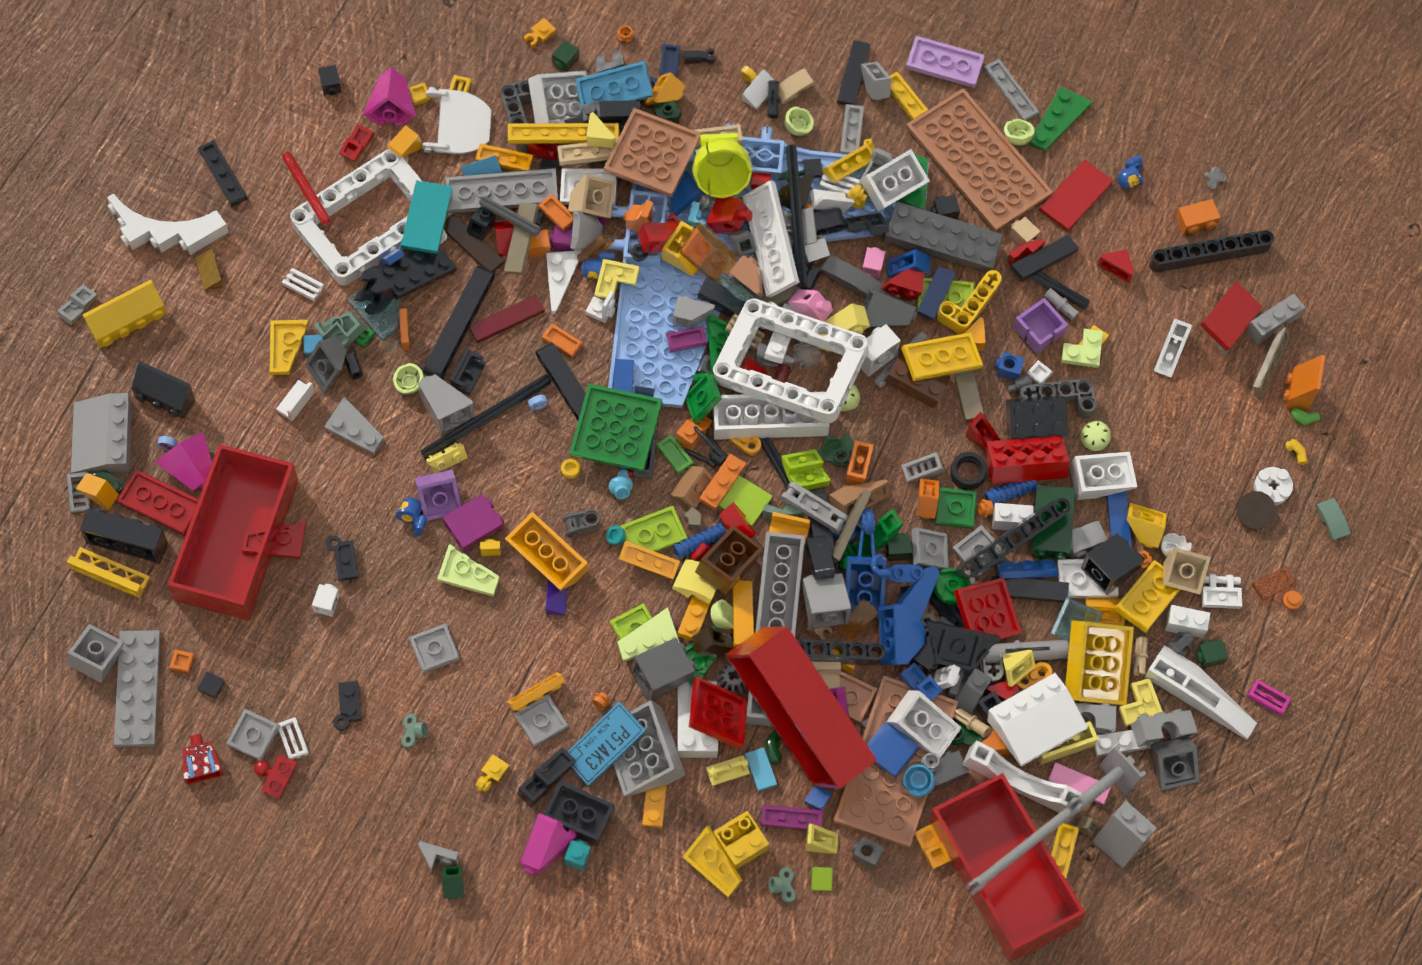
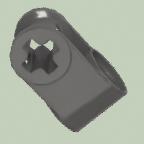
M595 510L570 513L563 516V521L566 523L567 537L572 538L594 533L601 527L600 515ZM589 519L597 520L593 524L587 522Z

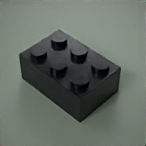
M1062 395L1006 400L1007 437L1010 440L1068 436L1066 398Z
M559 781L543 815L559 821L563 824L565 831L572 830L577 833V838L598 847L615 812V804L563 781Z

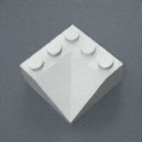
M586 71L538 74L528 79L535 124L565 123L564 120L583 116L575 79L587 76Z

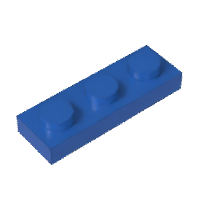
M1049 559L997 563L999 579L1057 577L1058 572L1055 561Z

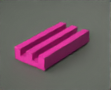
M1256 679L1247 695L1251 700L1280 716L1283 715L1292 699ZM1257 686L1260 687L1261 689L1267 691L1268 693H1270V694L1276 696L1277 698L1283 700L1285 703H1282V702L1278 701L1277 699H1275L1274 697H1272L1271 695L1266 694V693L1262 692L1261 690L1257 689Z

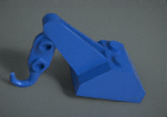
M864 508L862 512L858 557L847 556L845 587L851 606L850 616L879 617L878 607L884 606L886 578L875 575L871 570V560L875 556V520L873 509ZM864 532H866V535H869L870 557H861ZM879 558L876 563L879 569H886L887 559Z
M877 554L871 560V570L875 575L885 577L893 582L913 583L896 604L878 607L879 643L884 646L886 651L885 656L880 661V666L908 664L925 644L926 631L921 620L939 577V570L936 567H928L923 570L919 565H893L887 569H879L876 563L879 558L883 557V554Z

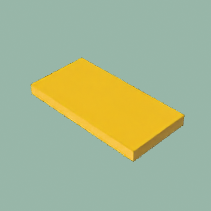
M971 333L906 344L901 348L913 381L981 369L984 366Z
M1154 560L1118 603L1114 611L1146 633L1181 589L1163 585V566Z

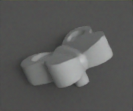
M1213 167L1211 172L1205 173L1209 189H1215L1217 182L1226 181L1227 179L1226 175L1220 172L1219 167Z

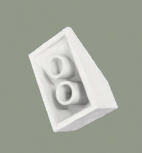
M1130 452L1075 456L1069 465L1076 500L1095 499L1137 488Z
M909 690L887 720L888 724L909 737L928 753H935L939 758H941L961 729L955 721L920 691Z

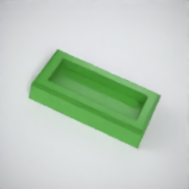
M672 434L656 444V448L678 475L694 465L692 459Z

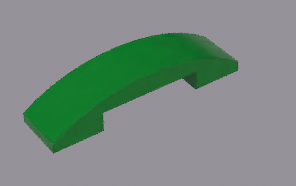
M891 509L878 520L879 523L875 526V552L889 542L904 525L894 509ZM864 534L861 557H869V535ZM860 538L853 544H847L840 561H838L844 571L846 569L847 556L858 557Z

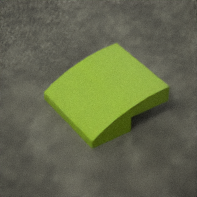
M816 449L783 455L781 457L789 482H795L806 490L830 485L831 480L822 468L824 461Z

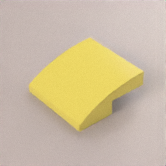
M686 559L672 589L688 598L692 594L709 604L717 588L695 573L699 565L698 561Z

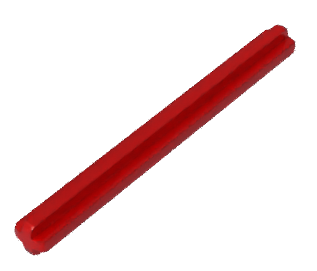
M289 151L283 153V161L323 226L330 224L331 219L293 155Z

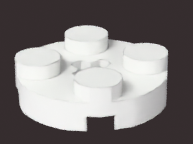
M1276 467L1265 468L1259 472L1254 481V491L1268 494L1275 505L1285 502L1293 490L1292 479L1285 469ZM1271 482L1277 484L1276 490H1273L1268 484H1271Z

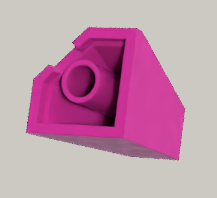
M392 67L379 76L364 111V116L375 124L395 123L396 125L403 126L415 117V110L406 79Z
M200 433L178 443L157 459L156 463L194 491L198 488L203 490L212 460L204 434Z
M539 813L520 862L523 872L529 875H534V873L540 875L568 850L571 840L576 842L577 833L572 830L565 831L562 823Z

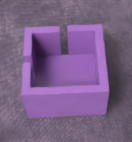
M1043 298L1016 317L1013 328L1023 340L1027 338L1026 343L1038 354L1050 346L1051 342L1054 343L1065 335L1068 323Z

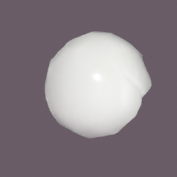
M1168 533L1161 539V550L1167 557L1173 547L1191 551L1192 543H1187L1185 536Z

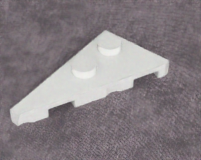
M581 251L546 253L552 314H555L561 305L564 293H566L571 278L576 271L577 264L582 258Z

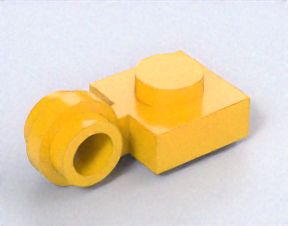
M854 185L847 195L848 199H854V204L851 206L853 208L864 209L867 195L864 194L865 189L861 185Z
M492 754L481 770V773L485 774L486 777L481 776L475 784L478 787L477 790L486 793L492 785L490 780L492 779L498 783L508 770L509 765Z

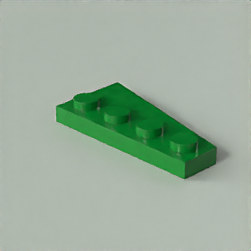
M1060 86L1029 145L1046 152L1060 138V135L1092 105L1093 101Z

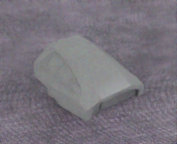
M574 211L571 248L576 251L594 254L602 245L603 226L597 217L586 215L580 211Z

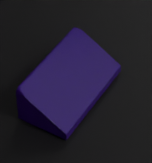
M548 580L546 614L565 615L567 588L560 591Z

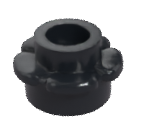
M635 244L630 249V255L635 261H644L648 256L647 252H643L641 244Z

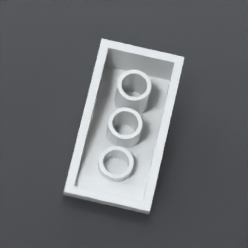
M708 681L717 685V681ZM686 682L678 687L677 752L679 757L717 758L718 740L689 728L692 687Z

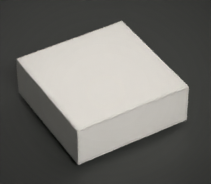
M1038 360L1026 373V376H1029L1036 384H1041L1052 375L1053 371Z

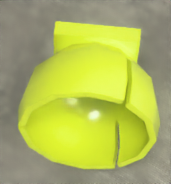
M738 134L700 135L701 148L696 152L692 168L698 188L711 197L726 198L739 194L749 184L752 175V163L746 149L738 143Z

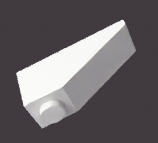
M1174 318L1155 366V372L1172 377L1191 330V324Z

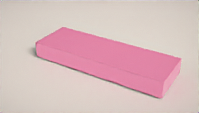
M1055 763L1048 779L1049 782L1067 785L1081 793H1084L1098 782L1094 778L1058 763ZM1110 788L1093 801L1104 805Z

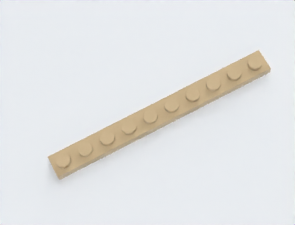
M740 124L694 130L702 133V135L737 133L738 143L743 144ZM699 141L696 149L701 148V141ZM587 143L557 146L560 166L608 160L613 148L587 146Z

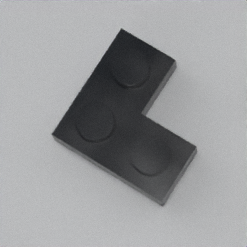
M880 212L845 218L846 228L849 232L857 233L862 231V229H868L870 234L875 236L889 232V225Z

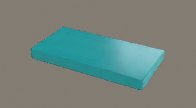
M416 180L401 248L438 254L453 191L452 186Z

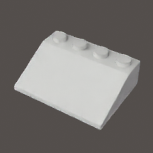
M1056 673L989 709L988 712L989 724L1020 766L1027 764L1088 729L1069 691Z

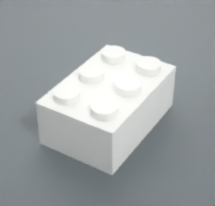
M911 149L860 179L878 212L930 181Z

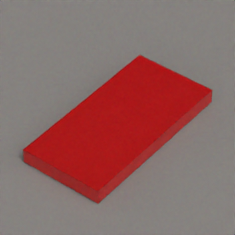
M1084 159L1043 203L1039 211L1068 232L1111 186L1113 180Z
M1236 281L1200 326L1225 351H1228L1259 313L1262 306Z
M136 469L116 502L185 536L199 499Z

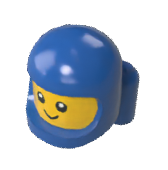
M1140 155L1127 160L1125 169L1118 174V183L1125 190H1130L1134 186L1144 184L1138 172L1144 167Z
M602 251L597 254L599 259L588 258L584 260L581 266L582 275L587 279H598L603 259L615 261V253Z
M413 497L402 500L401 507L397 510L395 517L403 522L413 523V534L415 536H421L427 521L425 514L420 516L422 506L419 500Z

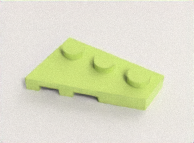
M449 544L438 576V582L494 597L500 580L499 576L481 564H477L464 553L462 554Z
M668 608L617 642L623 662L633 660L635 656L674 638L678 639Z

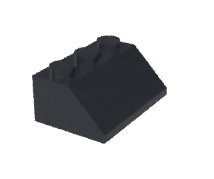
M139 361L131 387L134 397L141 402L147 401L151 403L156 409L161 410L162 408L167 410L174 417L185 418L195 402L191 385Z

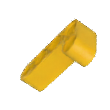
M995 270L988 271L961 308L950 301L943 302L937 313L938 321L954 332L964 334L973 325L997 292L1002 280L1001 274ZM969 307H973L976 310L972 311L969 309ZM943 311H948L950 314H944ZM958 321H963V322H965L966 324H965V325L960 324Z

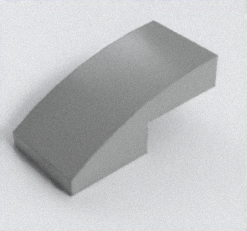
M81 285L70 295V300L57 310V315L70 325L74 324L97 298V294L85 285Z

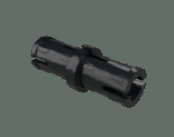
M776 80L768 81V96L766 97V102H768V118L779 117L778 107L781 98L779 96V81Z

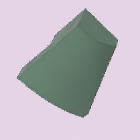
M350 311L343 313L340 317L329 318V321L317 322L314 325L324 338L338 337L345 349L367 329L363 322Z

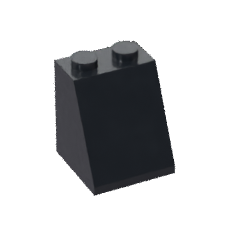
M1117 533L1089 551L1081 569L1108 596L1138 571L1144 560L1138 551H1134L1129 546V542Z

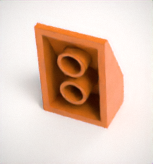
M1320 355L1297 365L1291 373H1288L1286 378V384H1289L1288 390L1285 389L1283 400L1286 401L1285 408H1299L1306 413L1308 412L1320 391L1325 355Z

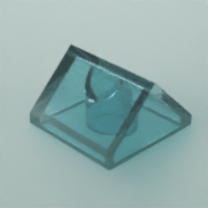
M1066 597L1051 633L1070 641L1072 621L1099 623L1103 613Z

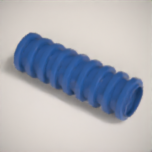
M1035 480L1013 482L1012 484L1007 483V485H1001V488L999 486L996 487V490L993 488L990 489V492L988 490L985 491V500L992 501L993 506L995 503H1004L1005 500L1009 501L1010 498L1015 499L1016 496L1020 497L1021 494L1026 495L1027 492L1036 491L1038 484Z
M717 523L716 526H711V529L707 528L705 532L700 531V534L696 533L695 537L690 536V539L686 538L684 542L680 541L679 544H674L675 554L680 560L684 559V556L689 557V554H692L703 542L708 546L711 543L715 544L726 531L722 524Z

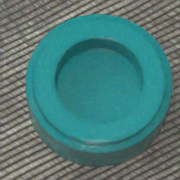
M611 526L606 532V539L612 545H621L626 539V532L622 527Z

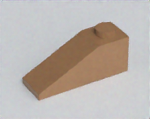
M880 480L844 486L829 494L830 505L849 517L859 494L863 490L867 489L872 492L865 508L889 497V481Z

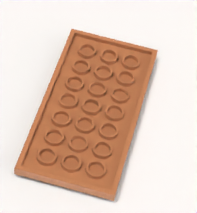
M964 88L906 124V129L994 232L1013 222L1053 194V191Z
M883 676L862 737L866 744H868L883 723H887V720L906 693L911 690L904 682ZM938 694L931 701L953 720L959 701ZM919 747L896 778L880 769L878 764L873 763L846 784L833 822L910 849L927 795L923 797L911 795L903 784V777H905L904 774L909 767L916 764L923 765L921 759L928 752Z

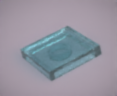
M724 273L719 275L718 280L734 297L745 302L749 299L763 301L737 279Z

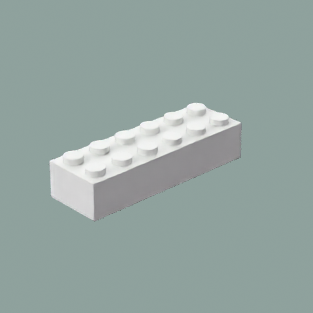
M811 392L817 395L826 394V392ZM745 394L721 395V401L713 408L714 440L729 439L730 437L735 439L748 437L750 439L751 437L828 436L829 423Z

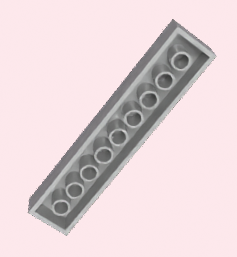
M766 532L755 632L762 627L788 626L795 637L805 536ZM749 691L746 724L773 727Z

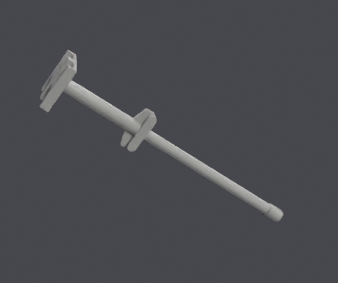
M1116 745L1099 765L1100 769L1106 774L1103 778L1079 797L1072 798L1059 814L983 874L968 883L966 890L973 886L974 889L970 894L975 895L989 881L1064 822L1068 824L1079 811L1113 784L1127 795L1145 776L1146 772L1142 771L1140 773L1133 765L1135 760L1131 756L1126 758L1119 750L1121 745Z

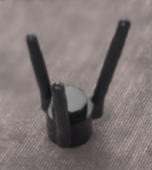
M694 426V430L713 449L709 454L711 459L709 460L688 449H684V451L708 463L712 468L715 465L718 467L722 466L728 455L708 433L705 436L697 426Z

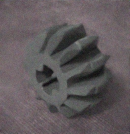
M725 663V669L720 668V675H717V680L720 681L718 686L724 687V689L730 690L733 693L737 690L741 694L743 692L742 688L747 689L746 685L734 667Z

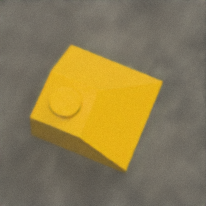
M1130 503L1127 521L1138 541L1146 547L1158 548L1165 530L1167 514Z

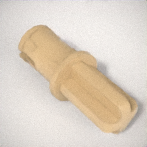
M1146 637L1136 638L1135 654H1133V675L1140 676V673L1141 676L1146 675V659H1148V639Z
M961 708L956 709L954 718L964 724L968 730L972 729L983 738L989 734L990 726L978 720L977 716H972Z

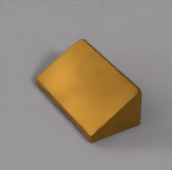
M207 250L195 258L204 291L223 286L213 250Z

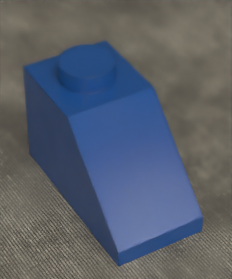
M915 249L887 260V277L893 278L908 268L922 272L924 276L930 274V257Z

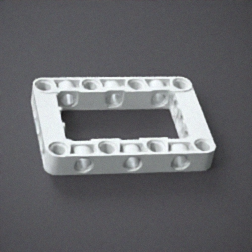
M388 149L318 193L317 197L328 215L331 216L389 177L392 178L411 201L416 180H422L403 157H399L392 150ZM308 201L295 208L290 214L294 230L340 285L352 283L361 277L366 269L374 265L375 267L378 266L381 258L397 248L403 249L401 248L403 237L401 233L404 232L407 217L390 227L389 231L379 237L376 236L359 247V250L349 257H342L336 250L334 243L331 244L326 238L325 232L318 228L317 224L320 221Z
M749 299L744 304L713 367L715 381L722 387L825 423H832L838 418L868 354L867 339L861 334L758 299ZM762 327L844 355L841 362L837 364L834 377L830 379V385L826 394L817 395L794 384L774 380L771 376L739 368L758 328Z

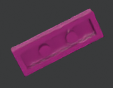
M762 805L761 826L807 831L809 824L822 826L823 810Z

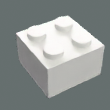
M887 324L883 327H877L866 338L868 354L861 369L868 377L893 360L898 354L901 340Z

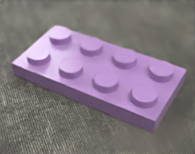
M916 36L906 69L975 88L985 55Z

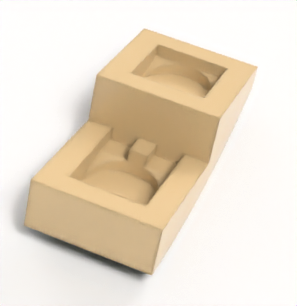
M805 68L779 84V96L782 105L798 97L799 92L814 85L813 79Z

